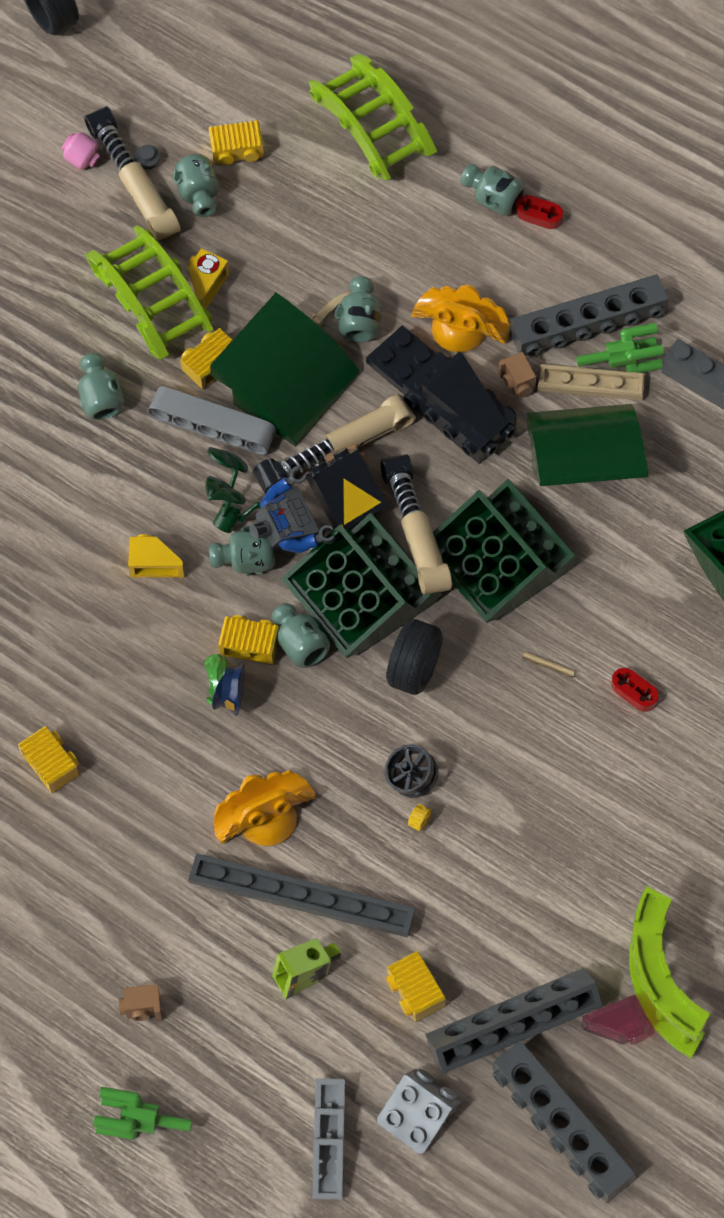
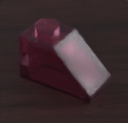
M636 994L582 1017V1028L584 1031L621 1045L628 1042L636 1044L643 1041L650 1030V1023Z

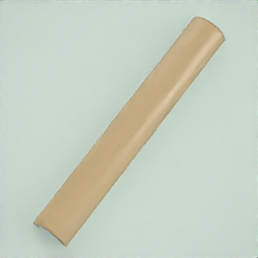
M525 651L521 657L524 660L573 678L575 673L571 669Z

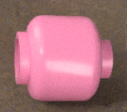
M83 132L71 133L61 148L64 151V159L79 170L87 168L88 165L93 168L101 156L97 153L99 150L98 142Z

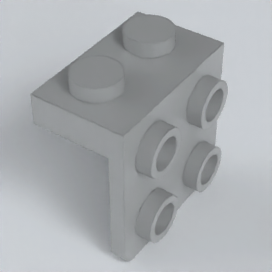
M414 1069L404 1074L379 1114L377 1122L414 1151L422 1154L427 1151L447 1117L456 1113L463 1102L456 1098L457 1094L453 1090L445 1086L441 1087L434 1082L433 1076L427 1071Z

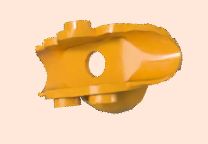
M462 285L457 290L450 286H444L441 289L432 287L418 299L411 312V317L432 318L431 332L434 340L440 347L450 352H468L478 347L486 336L502 344H505L509 337L508 316L504 308L496 305L490 298H481L478 290L471 285Z
M291 770L282 773L272 772L265 778L261 775H249L244 778L240 790L229 793L225 800L217 805L213 820L215 835L222 844L240 833L248 841L260 846L280 844L289 838L295 830L297 821L295 805L316 799V793L303 777Z

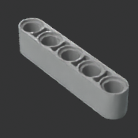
M160 386L157 389L148 408V413L159 421L260 455L267 454L277 432L276 427L268 421L164 386Z

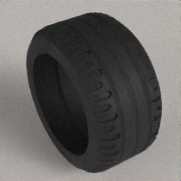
M24 0L34 20L48 34L58 35L74 26L78 21L79 12L75 0Z
M412 619L404 624L395 641L387 666L386 680L389 686L412 695L423 692L431 679L441 651L443 634L440 628L418 619Z

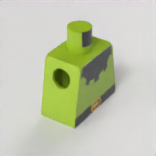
M312 939L278 953L272 977L285 999H288L323 980L328 974L331 962L340 959L341 953L335 943L322 947L318 939Z

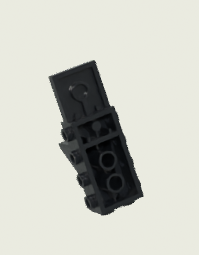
M402 325L366 357V363L399 390L411 408L420 413L427 422L433 424L447 439L454 442L467 456L474 459L478 464L491 456L505 440L510 439L516 432L517 415L513 408L507 404H502L490 389L484 388L469 362L460 351L454 357H447L441 351L437 354Z

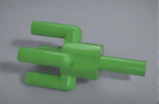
M652 323L623 329L620 333L621 340L605 343L606 351L576 356L577 366L607 361L610 368L625 366L626 372L644 373L662 369V359L636 363L640 359L664 355L663 346L657 345L656 338L651 337L636 341L632 339L658 333L657 324Z
M101 1086L99 1098L102 1099L101 1105L121 1108L122 1110L120 1119L95 1115L93 1127H96V1134L132 1140L136 1138L137 1132L154 1134L157 1126L191 1131L192 1120L160 1115L159 1105L142 1103L139 1093Z

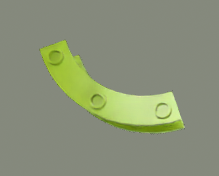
M356 54L351 57V69L324 85L315 80L308 81L311 88L309 93L313 101L330 110L338 118L341 126L345 130H349L368 159V166L374 177L387 181L391 177L386 168L414 152L425 156H431L437 152L423 122L418 124L410 111L414 108L391 77L381 67L375 69L372 66L373 61L366 56ZM355 78L360 80L337 94L332 92ZM368 87L374 88L380 94L379 97L352 112L343 103ZM385 104L387 106L390 105L396 113V118L366 134L358 120ZM401 126L405 127L411 137V143L381 159L373 142Z
M137 225L133 227L137 238L106 255L104 253L99 254L95 250H91L84 255L95 277L101 280L108 288L114 286L118 291L115 293L116 298L127 313L132 311L138 319L139 323L136 324V327L151 355L161 360L169 355L165 347L168 346L170 341L197 326H200L201 329L207 332H211L214 330L210 323L213 320L207 308H202L182 275V268L177 259L169 257L166 251L154 239L149 229L144 230ZM140 247L144 250L119 265H111ZM153 257L163 267L134 284H126L123 280L124 273ZM170 276L179 291L150 307H142L136 298L138 293ZM185 299L194 316L163 334L161 332L157 333L151 322L153 317Z
M646 886L636 910L629 948V970L633 990L640 1008L655 1031L673 1048L692 1059L705 1035L702 1030L710 1017V1013L694 1003L677 987L672 979L662 947V934L667 924L665 917L672 899Z

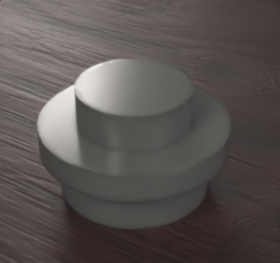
M152 145L141 146L135 152V161L139 162L143 169H153L160 161V152Z

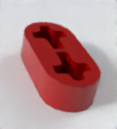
M530 195L522 196L517 200L516 214L519 219L547 229H556L562 224L563 210L558 204ZM527 205L532 207L529 208L528 211L523 210V208H526ZM551 213L556 214L552 219L547 218Z
M619 668L613 673L611 686L616 694L642 712L652 711L656 707L658 691L653 685L629 668ZM619 678L622 680L628 678L629 683L621 686L619 685ZM647 694H650V695H651L650 701H649V700H645L644 702L641 701V695H643V696H646Z

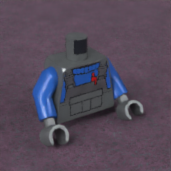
M296 466L291 470L290 477H284L268 489L260 502L261 509L256 513L258 522L250 525L249 528L251 536L255 540L267 536L272 548L280 547L283 550L295 553H302L315 548L322 541L326 544H332L336 540L335 536L324 538L325 532L331 531L333 527L324 525L319 531L298 486H292L294 483H303L307 478V475L299 480L294 478V473L301 468L300 466Z

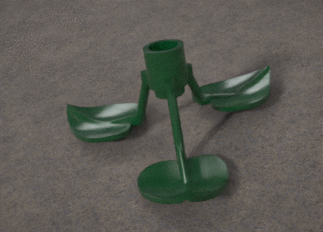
M209 447L207 450L209 456L218 464L231 468L233 473L230 484L213 476H208L205 482L208 500L224 501L213 520V525L223 532L231 533L238 521L243 522L255 509H261L260 502H255L244 513L240 512L242 509L240 505L245 504L246 498L242 493L234 489L238 471L247 473L248 465L243 459L231 452Z

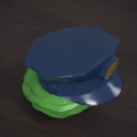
M212 654L204 662L210 682L208 694L211 696L207 697L206 701L212 705L214 710L225 707L238 716L245 683V663L243 661L237 666H231L226 657H222L220 654Z

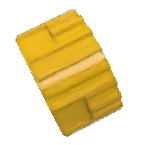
M419 803L409 817L408 826L420 832L423 831L430 820L432 810Z

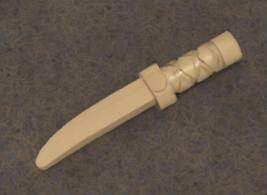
M349 293L337 296L316 315L313 314L310 319L322 327L324 325L323 320L337 308L342 299Z

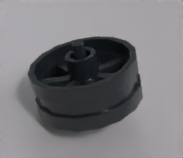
M414 744L403 745L395 749L388 757L385 765V777L388 784L399 794L408 798H419L429 793L438 779L439 767L436 759L425 749ZM420 753L413 763L411 754ZM427 757L428 766L419 767ZM396 770H401L402 774L395 777ZM423 773H427L425 779L422 780ZM406 779L405 788H399L397 784ZM413 781L419 783V785L412 788Z

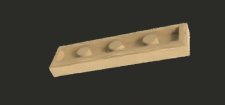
M540 364L538 391L642 401L645 373Z

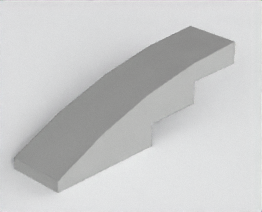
M316 1078L313 1199H342L345 1079Z

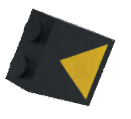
M344 447L333 454L334 458L326 463L321 461L310 468L312 472L308 473L306 478L334 529L339 524L350 529L360 523L368 514H375L388 506L358 449Z

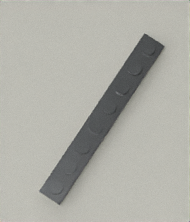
M197 853L188 878L191 884L406 938L409 936L415 914L414 907Z

